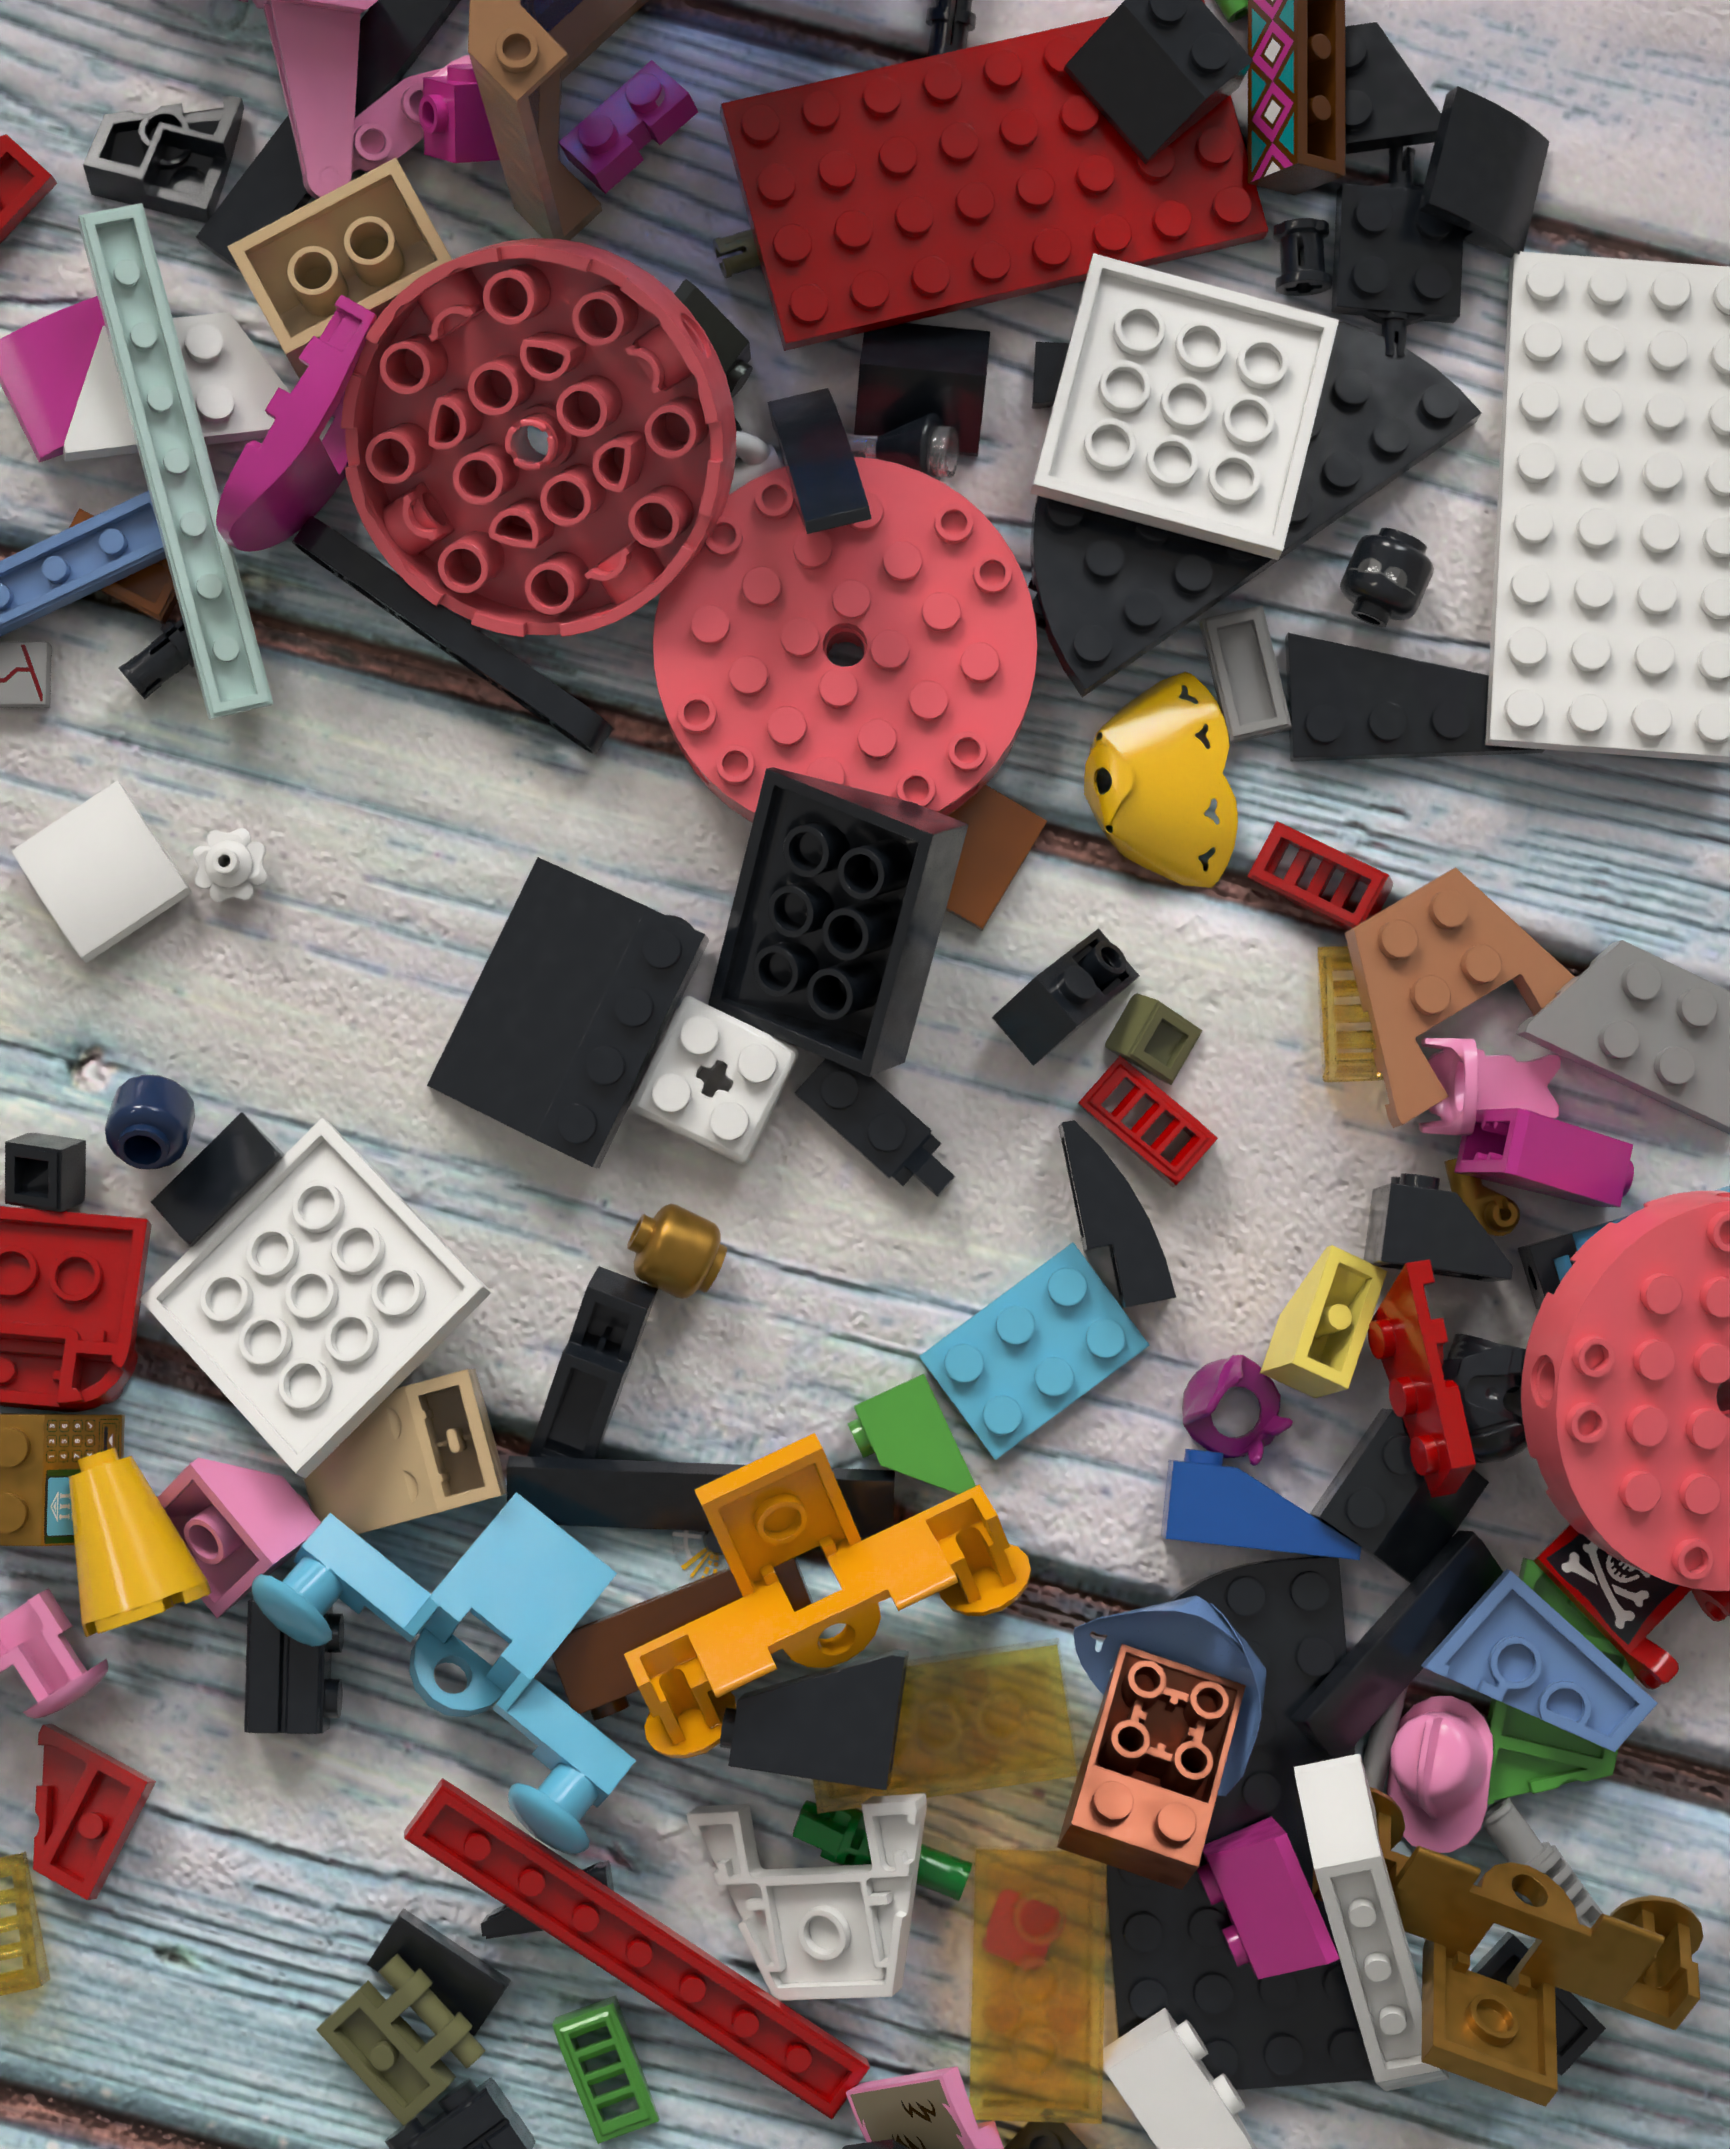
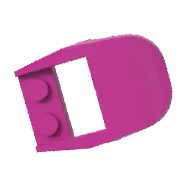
M342 294L334 304L337 310L320 338L313 336L299 356L300 362L307 365L308 368L292 392L288 393L278 387L267 405L265 412L275 420L264 441L261 444L256 440H252L245 445L223 489L217 509L216 526L225 542L238 550L248 552L264 550L290 538L303 527L310 516L314 517L321 510L346 477L345 467L348 466L345 429H341L343 399L346 386L367 341L365 337L377 316ZM333 417L334 420L321 442L319 436L330 418Z

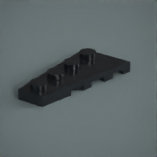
M1287 633L1285 637L1288 712L1292 725L1289 730L1290 762L1532 754L1545 751V749L1485 745L1489 675Z

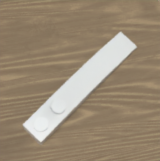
M1165 2007L1100 2050L1106 2074L1157 2149H1257L1238 2115V2112L1245 2108L1242 2099L1224 2073L1214 2079L1201 2060L1209 2054L1208 2050L1188 2020L1177 2025Z

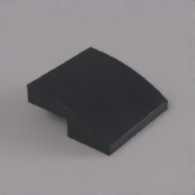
M1459 86L1455 87L1445 97L1418 211L1464 228L1462 240L1512 259L1514 253L1520 254V251L1524 252L1549 141L1534 127L1512 112L1478 94Z

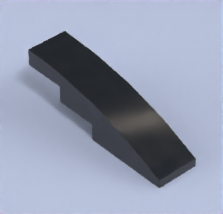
M825 388L767 402L772 426L779 441L783 464L790 479L795 505L807 534L872 519L856 462L829 389Z

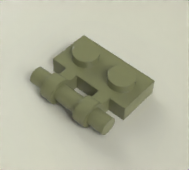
M397 1953L378 1971L395 1990L387 1999L368 1980L328 2016L316 2030L400 2123L405 2126L456 2078L440 2059L450 2050L467 2069L486 2050L469 2032L473 2027L471 2023L460 2012L453 2015L430 1990L429 1987L433 1982L420 1968L414 1972ZM409 2006L435 2034L426 2043L400 2015Z

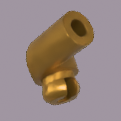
M1457 1158L1444 1161L1451 1192H1456L1486 1232L1493 1236H1504L1511 1233L1520 1220L1518 1205L1512 1199L1484 1186L1481 1179L1454 1173Z

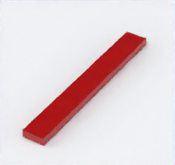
M444 1778L440 1780L404 1830L405 1840L831 2120L848 2099L846 2092L857 2086L870 2069L867 2058Z

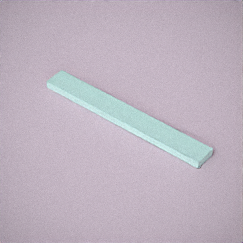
M139 203L79 215L78 224L208 718L211 720L271 706L273 700L233 547L225 542L216 526V515L220 498L143 204Z

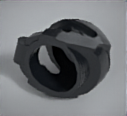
M1455 1334L1446 1360H1443L1442 1371L1444 1379L1453 1380L1459 1386L1475 1462H1502L1522 1452L1527 1447L1522 1417L1508 1411L1503 1403L1506 1393H1513L1521 1387L1526 1349L1498 1344L1471 1335Z

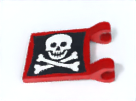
M1570 1524L1533 1560L1625 1657L1636 1678L1647 1689L1653 1690L1661 1684L1668 1683L1678 1673L1679 1665L1667 1651L1646 1638V1636L1690 1591H1692L1704 1613L1713 1621L1719 1622L1730 1616V1591L1699 1590L1669 1583L1610 1556L1583 1534L1578 1533Z

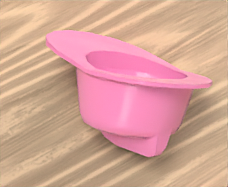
M1453 1696L1430 1697L1413 1705L1400 1719L1398 1730L1390 1749L1391 1758L1387 1795L1402 1810L1406 1827L1403 1837L1412 1846H1421L1438 1853H1451L1469 1844L1482 1828L1488 1806L1491 1769L1494 1757L1493 1735L1485 1717L1470 1703Z

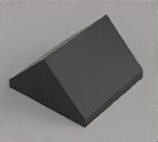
M903 323L864 332L859 366L853 444L876 447V441L879 436L927 414L936 413L942 419L945 429L946 454L978 457L990 331Z

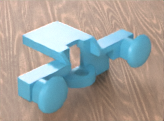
M516 1492L432 1594L331 1513L328 1514L302 1544L293 1561L297 1565L283 1581L263 1574L255 1577L252 1583L253 1599L262 1613L280 1631L308 1646H322L332 1640V1631L323 1616L338 1599L343 1601L357 1614H360L367 1607L409 1642L419 1633L420 1635L411 1650L409 1673L415 1691L429 1707L447 1716L466 1718L486 1712L495 1704L492 1709L537 1745V1748L531 1755L551 1770L538 1789L521 1783L511 1785L508 1793L509 1808L517 1820L535 1838L549 1847L565 1854H577L589 1848L590 1840L583 1827L579 1824L580 1820L592 1805L598 1808L636 1760L534 1677L616 1576L617 1573ZM468 1612H471L509 1643V1646L493 1666L453 1635ZM443 1663H453L459 1666L465 1672L467 1678L466 1689L456 1694L441 1690L434 1679L435 1667Z

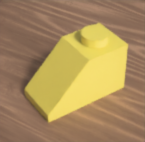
M1333 1245L1326 1247L1279 1315L1260 1373L1313 1398L1349 1389L1387 1271Z

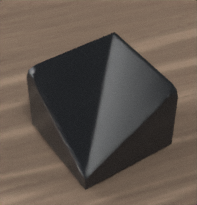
M26 1133L5 1142V1204L63 1212L83 1203L85 1200L86 1140L40 1133Z

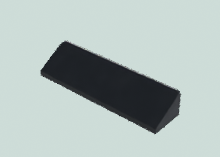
M1458 1530L1291 1716L1290 1720L1329 1759L1345 1757L1420 1673L1424 1668L1421 1666L1422 1663L1501 1576L1503 1570L1484 1542L1473 1531Z

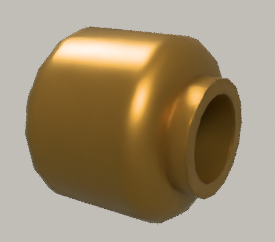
M676 1204L664 1206L657 1212L654 1218L643 1214L638 1220L627 1244V1249L636 1253L634 1259L636 1277L681 1299L690 1297L697 1290L704 1293L707 1292L715 1281L727 1253V1247L720 1244L721 1233L714 1222Z

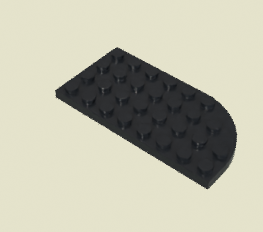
M1326 1556L1275 1559L1246 1563L1228 1568L1197 1581L1167 1601L1198 1596L1208 1603H1212L1246 1640L1265 1666L1267 1672L1261 1722L1243 1777L1226 1796L1217 1795L1204 1845L1272 1816L1287 1833L1311 1892L1313 1887V1862L1294 1767L1330 1759L1290 1718L1347 1655L1339 1558ZM1355 1746L1348 1752L1346 1756L1355 1754ZM1203 1853L1201 1855L1199 1867L1207 1864ZM1104 1864L1117 2039L1166 2007L1177 2025L1188 2020L1198 2033L1209 2053L1201 2060L1215 2079L1224 2073L1236 2090L1374 2080L1340 1959L1322 1966L1258 1979L1252 1971L1249 1962L1237 1967L1222 1933V1929L1233 1924L1223 1901L1211 1905L1197 1871L1194 1872L1181 1890ZM1315 1899L1337 1951L1324 1902Z

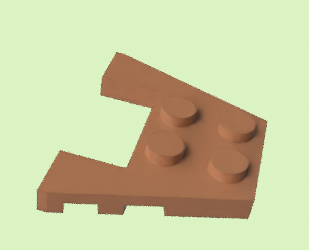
M1456 867L1345 932L1363 1012H1368L1376 1043V1049L1372 1052L1377 1073H1383L1389 1104H1386L1385 1108L1392 1127L1395 1128L1407 1123L1449 1097L1416 1042L1417 1036L1511 979L1533 1016H1535L1557 996L1555 994L1575 977Z

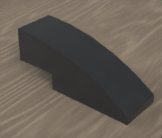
M1075 1120L1062 1122L1058 1128L1083 1251L1109 1247L1120 1306L1122 1308L1176 1298L1161 1245L1148 1215L1130 1184L1102 1147Z
M598 1266L586 1288L569 1341L562 1352L527 1456L596 1459L639 1345L658 1288Z

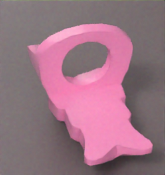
M1422 1039L1421 1046L1442 1049L1440 1052L1432 1054L1428 1062L1449 1096L1428 1109L1431 1114L1437 1115L1442 1120L1419 1123V1130L1422 1133L1471 1136L1474 1131L1477 1110L1520 1108L1550 1118H1557L1559 1116V1105L1547 1087L1560 1069L1561 1058L1558 1055L1548 1054L1530 1061H1516L1511 1055L1485 1056L1484 1050L1477 1049L1474 1039Z

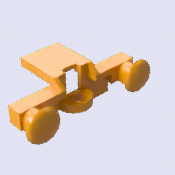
M815 1433L709 1482L694 1491L743 1597L624 1654L638 1689L649 1709L644 1725L646 1740L657 1753L670 1758L686 1759L706 1754L720 1744L721 1728L726 1707L736 1709L735 1696L731 1691L777 1670L771 1654L783 1649L792 1661L813 1668H828L847 1662L863 1651L876 1635L881 1620L879 1602L890 1597L898 1611L939 1592L940 1598L952 1611L966 1616H985L1003 1611L1018 1600L1028 1586L1031 1576L1028 1556L1018 1546L1008 1543L999 1517L980 1484L861 1540L823 1447ZM820 1546L842 1590L794 1612L775 1573L774 1567ZM838 1623L846 1624L844 1629L836 1636L828 1639L819 1638L822 1632L831 1625Z

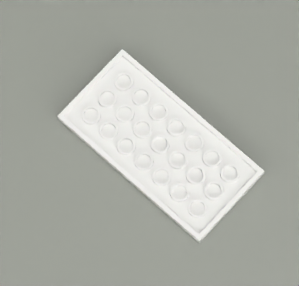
M1520 251V254L1514 253L1512 259H1510L1485 745L1730 763V267Z

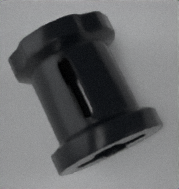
M1298 218L1284 221L1273 227V239L1280 243L1281 276L1276 278L1275 281L1276 292L1287 296H1308L1331 289L1332 276L1325 272L1324 239L1330 233L1327 221L1314 218ZM1304 248V266H1301L1300 251Z

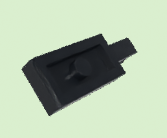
M825 1058L796 1090L795 1095L888 1179L892 1177L900 1185L904 1186L914 1176L938 1197L955 1178L932 1155L942 1144L931 1134L932 1130L872 1076L868 1077Z

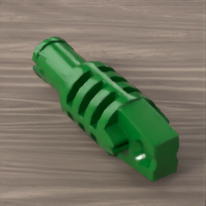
M805 1801L793 1829V1837L821 1849L820 1857L840 1866L872 1864L862 1810L839 1803L838 1808L834 1809L812 1801ZM922 1844L916 1884L959 1901L973 1863Z

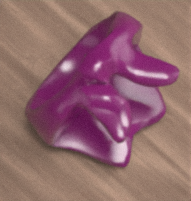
M1232 1355L1229 1358L1206 1364L1189 1380L1183 1393V1425L1191 1438L1207 1451L1224 1453L1223 1458H1238L1249 1455L1250 1464L1253 1466L1258 1465L1262 1460L1264 1447L1271 1444L1275 1436L1290 1428L1293 1420L1278 1416L1281 1395L1273 1380L1261 1374V1367L1244 1355ZM1233 1387H1244L1252 1391L1258 1399L1260 1407L1259 1419L1254 1428L1247 1434L1239 1437H1228L1219 1433L1213 1425L1211 1416L1226 1391Z

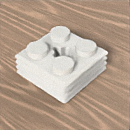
M686 996L683 998L632 1102L631 1108L637 1115L744 1165L749 1161L799 1058L798 1049L693 997ZM717 1064L727 1066L725 1075L730 1082H733L732 1088L729 1092L718 1089L713 1098L704 1095L705 1084L698 1078L700 1072L703 1069L713 1071Z

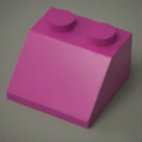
M1272 1816L1204 1845L1202 1853L1207 1864L1198 1867L1196 1871L1211 1905L1223 1901L1233 1925L1222 1929V1933L1237 1967L1249 1962L1256 1977L1263 1979L1326 1965L1340 1959L1289 1837Z

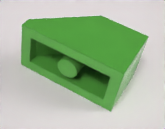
M924 1374L854 1405L859 1418L847 1424L863 1458L875 1453L881 1466L956 1494H961L976 1486Z

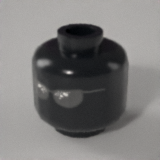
M1381 528L1379 534L1363 536L1357 543L1340 582L1341 592L1354 604L1351 613L1358 619L1378 627H1386L1389 619L1408 620L1412 618L1421 603L1434 572L1432 562L1425 555L1427 546L1419 539L1392 528Z

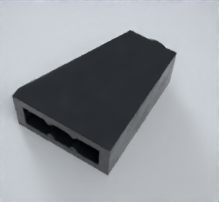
M895 1649L744 1693L737 1701V1708L726 1707L723 1717L720 1747L731 1749L728 1766L887 1790L892 1777L909 1651Z

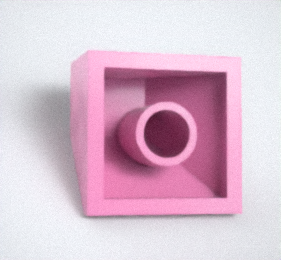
M199 1457L191 1462L157 1497L208 1580L212 1593L202 1597L201 1600L216 1618H219L252 1591V1583L256 1576L260 1574L271 1575L297 1553L302 1544L321 1524L305 1498L296 1493L283 1476Z

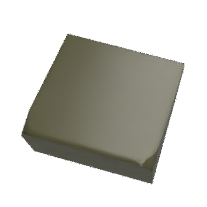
M1137 993L1128 1002L1109 1035L1105 1047L1161 1081L1172 1085L1203 1030L1159 1000Z

